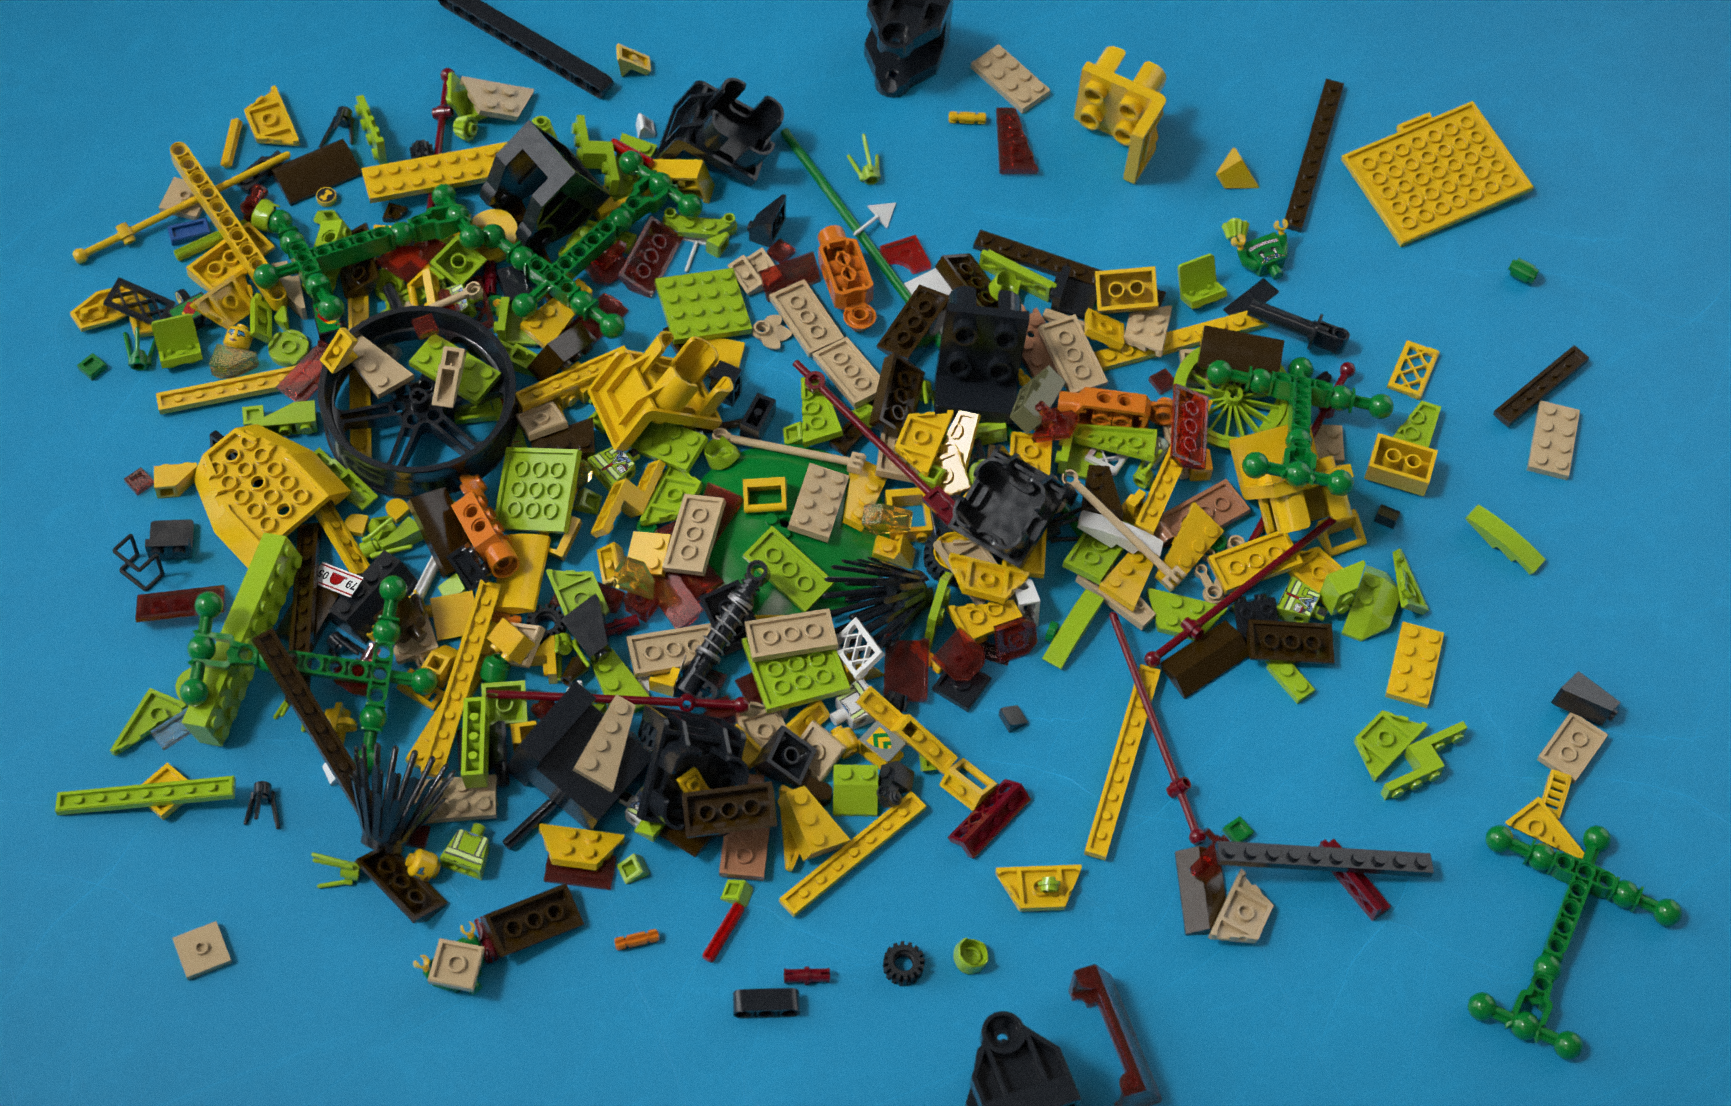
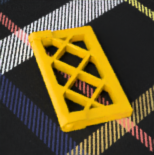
M1407 340L1387 388L1420 400L1440 352ZM1409 349L1417 353L1411 356L1407 355ZM1424 355L1432 357L1429 363L1424 359ZM1419 357L1423 365L1414 367L1410 360ZM1407 362L1411 369L1401 371L1403 363ZM1426 368L1424 377L1420 378L1417 371ZM1413 372L1417 380L1407 382L1404 375ZM1399 376L1404 383L1402 385L1395 383ZM1418 383L1420 384L1418 391L1410 387Z

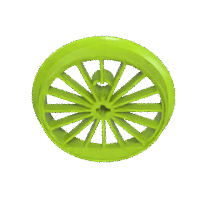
M1200 347L1189 353L1178 367L1173 383V396L1175 404L1181 411L1182 419L1189 405L1186 393L1192 395L1196 393L1203 397L1212 398L1210 399L1213 401L1212 405L1216 406L1208 411L1206 417L1223 408L1210 428L1202 425L1197 436L1202 441L1217 448L1230 450L1229 441L1237 438L1228 436L1231 412H1233L1240 437L1245 436L1239 414L1254 433L1288 424L1289 401L1276 399L1274 404L1250 400L1267 397L1268 392L1264 394L1247 393L1245 388L1241 389L1244 384L1240 383L1237 386L1236 382H1232V385L1228 382L1223 386H1218L1219 389H1215L1211 386L1212 383L1209 379L1207 381L1195 374L1193 371L1197 368ZM1281 365L1279 372L1287 373L1284 367ZM1191 378L1203 385L1205 390L1186 387L1187 379ZM1252 407L1267 409L1270 412L1265 416ZM1228 409L1225 434L1222 435L1212 431ZM1247 413L1263 422L1259 428Z

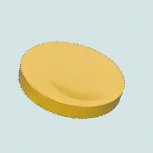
M489 209L480 212L472 218L473 222L482 230L489 224H497L504 229L507 240L513 244L519 241L515 235L518 224L511 214L504 210ZM485 247L480 252L487 260L489 259V264H491V260L498 263L507 258L506 253L499 248L490 249Z

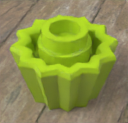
M471 114L460 116L454 121L453 131L455 135L469 142L477 135L478 121Z
M1233 218L1223 223L1222 229L1227 240L1231 241L1232 238L1236 237L1237 241H1239V234H1243L1246 238L1250 223L1240 218Z

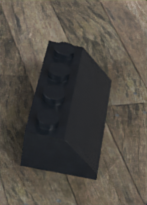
M383 550L361 574L363 580L351 597L342 595L329 609L331 622L366 645L370 640L366 634L373 631L372 626L375 625L373 617L384 608L385 600L379 593L381 581L388 576L395 575L401 577L407 585L406 594L410 596L418 580L401 560Z

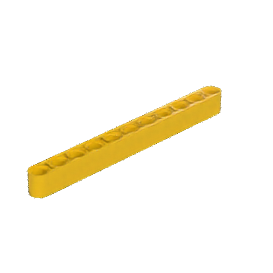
M183 142L173 143L170 147L173 165L254 282L253 273L255 269L261 264H268L188 146ZM280 280L271 289H262L257 286L273 310L278 311L283 305L286 308L288 307L287 291Z

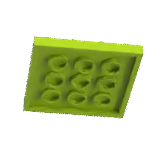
M733 268L655 278V286L669 332H672L674 336L672 340L673 345L686 343L689 338L694 336L711 340L752 334L753 328Z
M506 447L495 509L497 514L495 519L500 521L505 531L568 534L582 451L578 449Z
M747 637L742 638V645L767 714L850 693L851 688L836 649L752 662Z

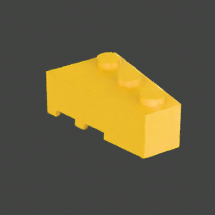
M653 159L655 164L650 169L651 171L657 169V172L668 174L672 178L673 184L678 185V190L684 195L694 194L703 199L704 203L710 202L715 184L703 160Z
M805 786L785 792L777 800L803 861L840 849L850 841L849 837Z

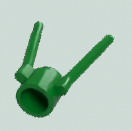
M135 327V350L133 353L131 352L127 332H123V337L128 355V366L133 370L142 371L147 368V365H151L156 342L154 338L147 356L146 352L140 349L139 327Z

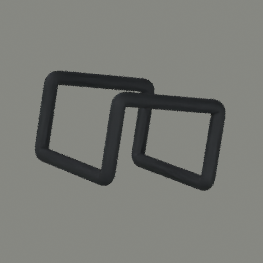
M128 534L112 550L117 557L125 562L119 569L120 573L143 591H148L165 574L157 553L153 554L140 567L132 563L139 556L133 534ZM130 539L135 554L128 560L117 550ZM156 559L160 574L145 587L124 571V569L130 566L135 571L141 572Z

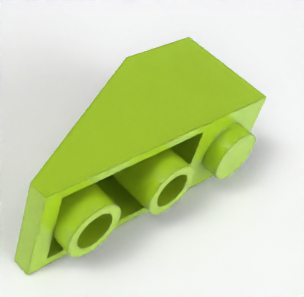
M315 400L293 402L252 423V425L259 424L281 436L318 432Z

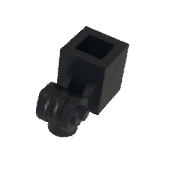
M899 761L881 765L878 781L880 787L877 789L876 794L883 808L886 809L900 805L902 801L901 794L912 792L915 772Z

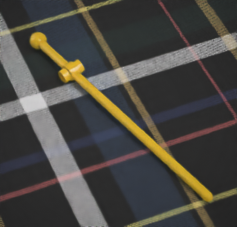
M288 151L283 152L215 187L219 192H222L289 159L291 153ZM193 196L133 226H128L127 222H123L115 227L118 231L117 234L86 249L77 248L73 251L72 255L76 263L82 264L87 261L88 256L119 241L129 245L136 241L135 233L199 203V201Z

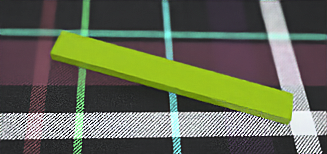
M235 776L57 792L55 812L57 815L235 799L236 778Z

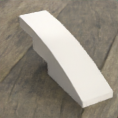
M1085 510L1081 512L1077 528L1111 548L1117 544L1132 554L1138 551L1103 515ZM1123 522L1144 544L1160 557L1164 541L1144 530Z

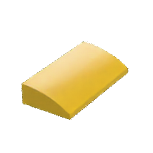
M249 221L243 225V228L263 257L275 249V246ZM222 240L186 267L188 276L208 292L244 268L225 240Z
M509 534L507 536L513 543L512 548L520 561V566L511 576L497 578L496 583L501 584V591L494 611L511 615L535 612L551 538L538 534Z

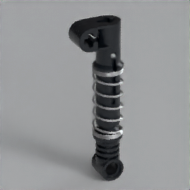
M754 560L748 564L744 575L746 579L742 578L741 581L743 583L738 585L740 588L732 590L728 595L731 605L726 604V606H722L723 611L719 616H716L715 624L709 626L711 628L707 636H703L705 640L702 645H697L694 658L676 685V688L682 692L692 694L695 699L720 700V690L712 682L708 681L706 677L713 666L718 665L721 658L719 656H724L723 650L726 646H730L729 640L732 636H736L735 630L738 626H742L741 621L743 617L749 615L746 610L751 611L753 609L755 600L753 596L758 595L756 591L760 592L761 589L759 587H763L770 580V569L763 561ZM762 568L763 574L760 577H754V571ZM703 682L705 683L702 687L712 693L711 697L706 696L701 691L695 696Z

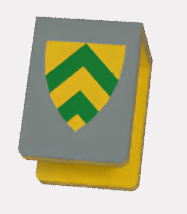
M876 721L859 738L857 753L873 765H878L880 770L881 765L900 761L904 757V753L901 750L905 746V742L880 722Z

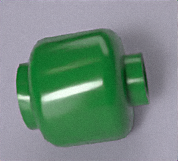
M494 653L492 656H487L484 659L479 675L484 680L483 683L506 682L511 666L500 654Z

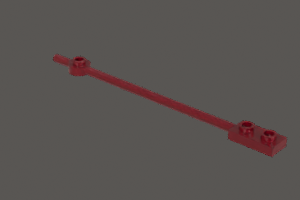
M799 360L794 361L793 367L805 377L807 390L812 393L820 392L925 494L922 497L923 503L948 526L953 518L955 501L938 485L931 489L826 387L825 376L821 372H810Z

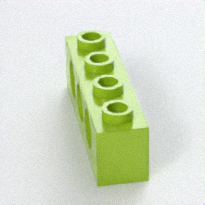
M343 219L322 221L314 247L351 236V229ZM341 268L323 273L331 282L332 292L336 287V281ZM302 282L301 287L306 292L305 286Z
M486 696L464 698L461 777L465 788L488 787L490 708Z

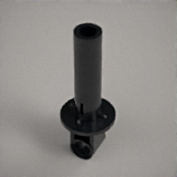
M1252 299L1247 312L1249 317L1307 338V341H1310L1307 347L1308 350L1315 345L1334 354H1341L1344 352L1350 337V333L1346 329L1324 322V314H1320L1318 322L1316 320L1311 321L1256 299Z

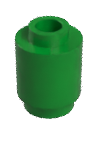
M1518 258L1517 261L1513 259L1508 268L1511 271V276L1531 284L1539 273V269L1535 265L1521 258Z

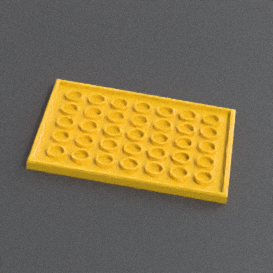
M1473 101L1344 154L1341 157L1342 162L1400 247L1527 194L1534 189L1532 183Z

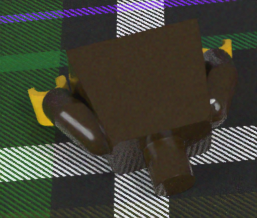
M416 589L413 590V595L408 596L406 594L397 605L396 618H400L398 625L401 630L397 641L406 643L411 638L420 643L427 636V633L422 629L426 624L424 619L426 615L424 600ZM383 609L373 617L375 623L377 622L378 615H383ZM373 631L367 633L366 635L375 642Z

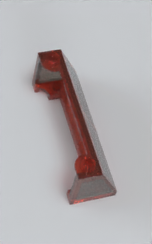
M1096 964L1074 970L1068 990L1071 1000H1082L1087 1008L1098 1005L1125 1072L1119 1081L1121 1095L1119 1100L1114 1103V1106H1151L1160 1103L1162 1097L1112 975Z

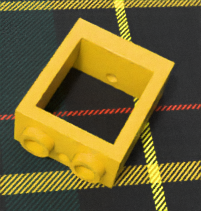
M919 488L885 490L884 501L890 539L898 541L904 535L909 542L924 543L929 536L931 537L933 528L930 508L923 503L922 497L925 494ZM923 505L925 526L895 527L893 507Z

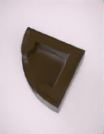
M389 203L382 217L383 222L391 223L401 220L408 213V207Z

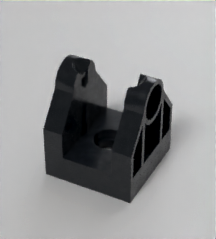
M953 0L868 1L867 18L871 24V29L865 41L864 56L875 78V88L881 95L889 98L901 97L911 87L937 73L949 42ZM894 73V74H896L897 76H896V77H890L889 74Z
M530 120L495 155L487 181L480 191V198L486 205L500 210H505L514 203L531 196L524 218L518 226L515 235L522 242V246L531 248L534 253L544 249L550 243L575 232L579 227L581 228L611 197L565 144Z
M995 1012L986 1018L980 1034L981 1046L977 1049L974 1070L970 1081L971 1087L965 1106L1080 1105L1081 1097L1059 1046L1025 1026L1022 1020L1011 1012ZM1000 1034L1006 1035L1007 1040H998L997 1037Z

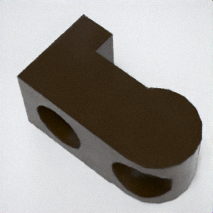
M808 768L801 785H792L791 789L805 786L821 806L826 807L832 800V788L828 783L819 782L811 776L812 769Z

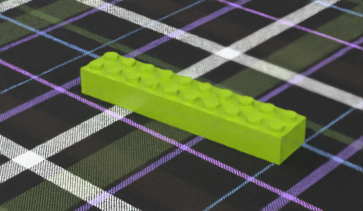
M263 533L220 633L231 634L234 636L235 641L247 643L255 647L252 639L273 628L274 624H276L281 607L285 604L286 595L289 588L293 585L295 574L302 563V556L287 536ZM217 641L215 644L216 652L211 660L225 662L228 659L226 652L230 644ZM244 650L241 652L240 657L243 660H250L253 654L249 650ZM253 665L249 667L231 666L227 671L205 667L203 682L206 683L209 689L208 698L199 706H188L181 722L199 743L223 746L225 739L229 736L233 720L237 717L241 701L245 698L247 687L254 677L255 668H253Z

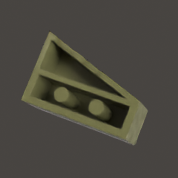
M1048 365L1020 388L1010 419L1026 434L1032 430L1036 431L1043 424L1044 417L1066 381Z

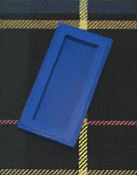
M207 217L167 226L172 246L196 241L211 234Z

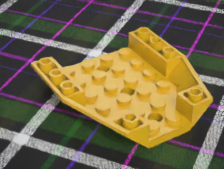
M259 424L234 428L202 455L193 475V480L214 533L247 568L250 566L263 533L288 536L329 500L336 506L352 493L312 450ZM231 453H238L236 459L228 460V456ZM264 480L262 486L253 487L255 481ZM283 507L290 508L287 514H279V511Z

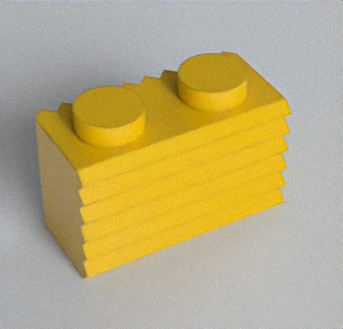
M505 618L500 620L487 637L492 642L490 647L501 654L509 663H512L514 660L516 663L522 664L527 654L535 647V643Z

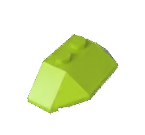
M1366 565L1341 635L1362 642L1368 637L1374 636L1390 627L1400 598L1398 586L1387 572Z

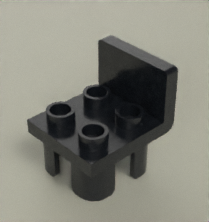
M737 78L726 79L718 89L704 81H695L674 104L655 159L674 160L682 150H685L732 177L752 186L757 181L763 160L774 149L775 143L770 141V138L783 122V107L776 99L770 96H765L754 108L737 100L746 88V83Z
M960 286L951 291L948 297L934 376L935 414L947 413V410H953V418H955L958 411L961 410L979 414L981 416L980 421L1015 424L1010 419V415L1017 399V379L1030 320L1029 312L1022 311L1021 299L1016 293L1000 290L998 293V308L976 306V288Z
M998 444L990 457L980 462L973 474L976 480L965 497L959 496L955 502L953 518L949 522L948 527L1022 570L1062 502L1072 507L1078 497V493L1068 482L1064 486L1061 485L1054 474H1045L1026 463L1017 453L1011 456L1003 445Z
M645 704L642 719L656 728L657 734L636 817L643 821L666 824L672 829L683 831L685 821L682 793L684 792L676 779L695 767L710 789L735 786V783L747 785L749 768L741 760L746 743V733L724 718ZM730 833L715 834V835H712V836H719V837H721V836H726V835H728V834H730Z

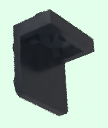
M1063 265L1061 273L1057 272L1054 283L1057 286L1056 288L1052 287L1049 299H1052L1051 309L1067 315L1076 314L1078 318L1085 319L1087 309L1093 310L1097 298L1096 286L1069 279L1071 267Z
M193 520L152 521L150 525V539H145V549L148 558L155 553L159 555L160 559L192 558Z
M466 542L446 556L470 591L479 586L480 579L488 583L493 577L488 565L481 561L478 552L469 542Z
M1266 593L1255 594L1254 599L1248 600L1246 596L1239 597L1228 606V611L1235 614L1237 631L1241 633L1245 643L1247 642L1249 619L1278 621L1275 597L1267 596Z
M502 720L490 726L488 771L504 762L507 758L505 722ZM463 727L457 731L459 771H461Z

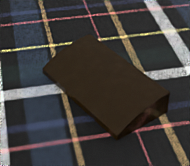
M344 139L272 168L273 179L290 206L315 196L317 191L323 187L334 188L362 176V172Z
M970 253L941 256L935 268L952 290L960 286L976 288V306L998 308V301L989 292L988 286L991 280Z
M919 284L877 344V349L887 355L895 352L915 365L944 323L949 295Z
M1204 325L1201 334L1197 368L1207 370L1212 362L1224 360L1229 363L1232 369L1248 372L1249 367L1252 366V371L1257 368H1263L1269 371L1270 374H1272V371L1279 372L1285 340Z
M895 352L884 358L869 425L885 434L898 438L908 414H913L917 411L925 372Z
M446 487L413 497L407 503L443 579L457 573L446 556L466 542L472 545L451 507L453 501Z
M318 583L313 651L331 621L329 609L343 595L322 587ZM292 603L275 631L278 638L288 642L290 641Z
M772 781L682 793L686 838L777 827Z
M567 883L485 914L481 918L482 925L501 958L584 925Z

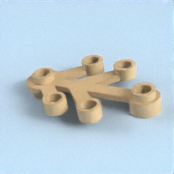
M1233 535L1228 540L1227 548H1232V545L1238 546L1245 543L1241 536ZM1209 548L1206 553L1213 555L1215 551ZM1204 554L1202 559L1208 562L1216 578L1214 584L1207 574V567L1203 564L1195 567L1194 575L1201 579L1205 587L1202 594L1203 599L1206 602L1218 604L1223 600L1224 596L1231 593H1224L1208 561V557ZM1197 570H1203L1204 573H1199Z

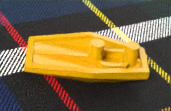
M122 286L120 287L121 293L131 291ZM112 288L96 291L70 312L71 318L81 332L115 323L128 316L103 305ZM137 294L139 298H144L142 295ZM134 295L123 297L125 302L126 300L135 299ZM120 298L113 299L112 301L123 305Z

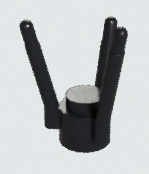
M346 106L338 107L336 115L333 116V120L319 144V148L323 147L333 128L337 129L338 126L345 127L349 125L350 144L354 143L353 124L355 119L352 118V110Z
M1081 506L1051 520L1047 527L1046 540H1051V544L1055 542L1078 541L1080 537H1057V535L1061 534L1059 527L1078 520V517L1064 519L1080 512Z
M339 631L332 633L327 639L326 643L330 647L328 652L332 656L339 657L337 653L343 654L350 650L355 655H359L360 652L369 658L371 657L369 652L353 643L347 637H344Z
M266 781L254 783V789L251 792L250 802L243 822L244 825L248 824L255 802L254 819L258 820L261 804H266L270 800L275 827L280 829L275 801L276 792L271 791V783Z

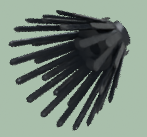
M868 557L871 561L857 559V561L841 560L845 564L864 568L832 565L831 568L834 570L888 577H826L824 579L826 582H841L846 586L882 587L828 592L822 595L824 599L846 597L844 599L846 603L867 600L830 610L831 617L862 608L866 609L850 614L849 619L853 620L857 617L864 623L882 615L864 626L871 633L884 624L890 623L873 636L875 642L884 636L877 643L881 649L895 637L891 642L892 647L920 613L932 605L933 588H927L925 581H928L929 578L923 571L917 569L910 571L873 557ZM850 622L834 628L835 634H839ZM857 638L851 639L849 646L854 644Z
M362 743V758H359L357 746L354 747L356 771L353 770V777L349 774L362 829L361 843L377 851L379 847L385 848V853H402L406 843L447 799H441L434 807L442 797L443 791L454 779L455 776L453 775L456 770L449 773L430 797L449 767L448 763L444 764L435 779L428 781L416 801L436 758L434 756L429 758L420 779L411 777L418 756V751L413 750L400 786L402 776L400 773L396 774L395 772L399 747L394 745L382 803L384 773L380 770L381 745L376 743L374 765L372 767V798L370 803L367 747L365 743Z

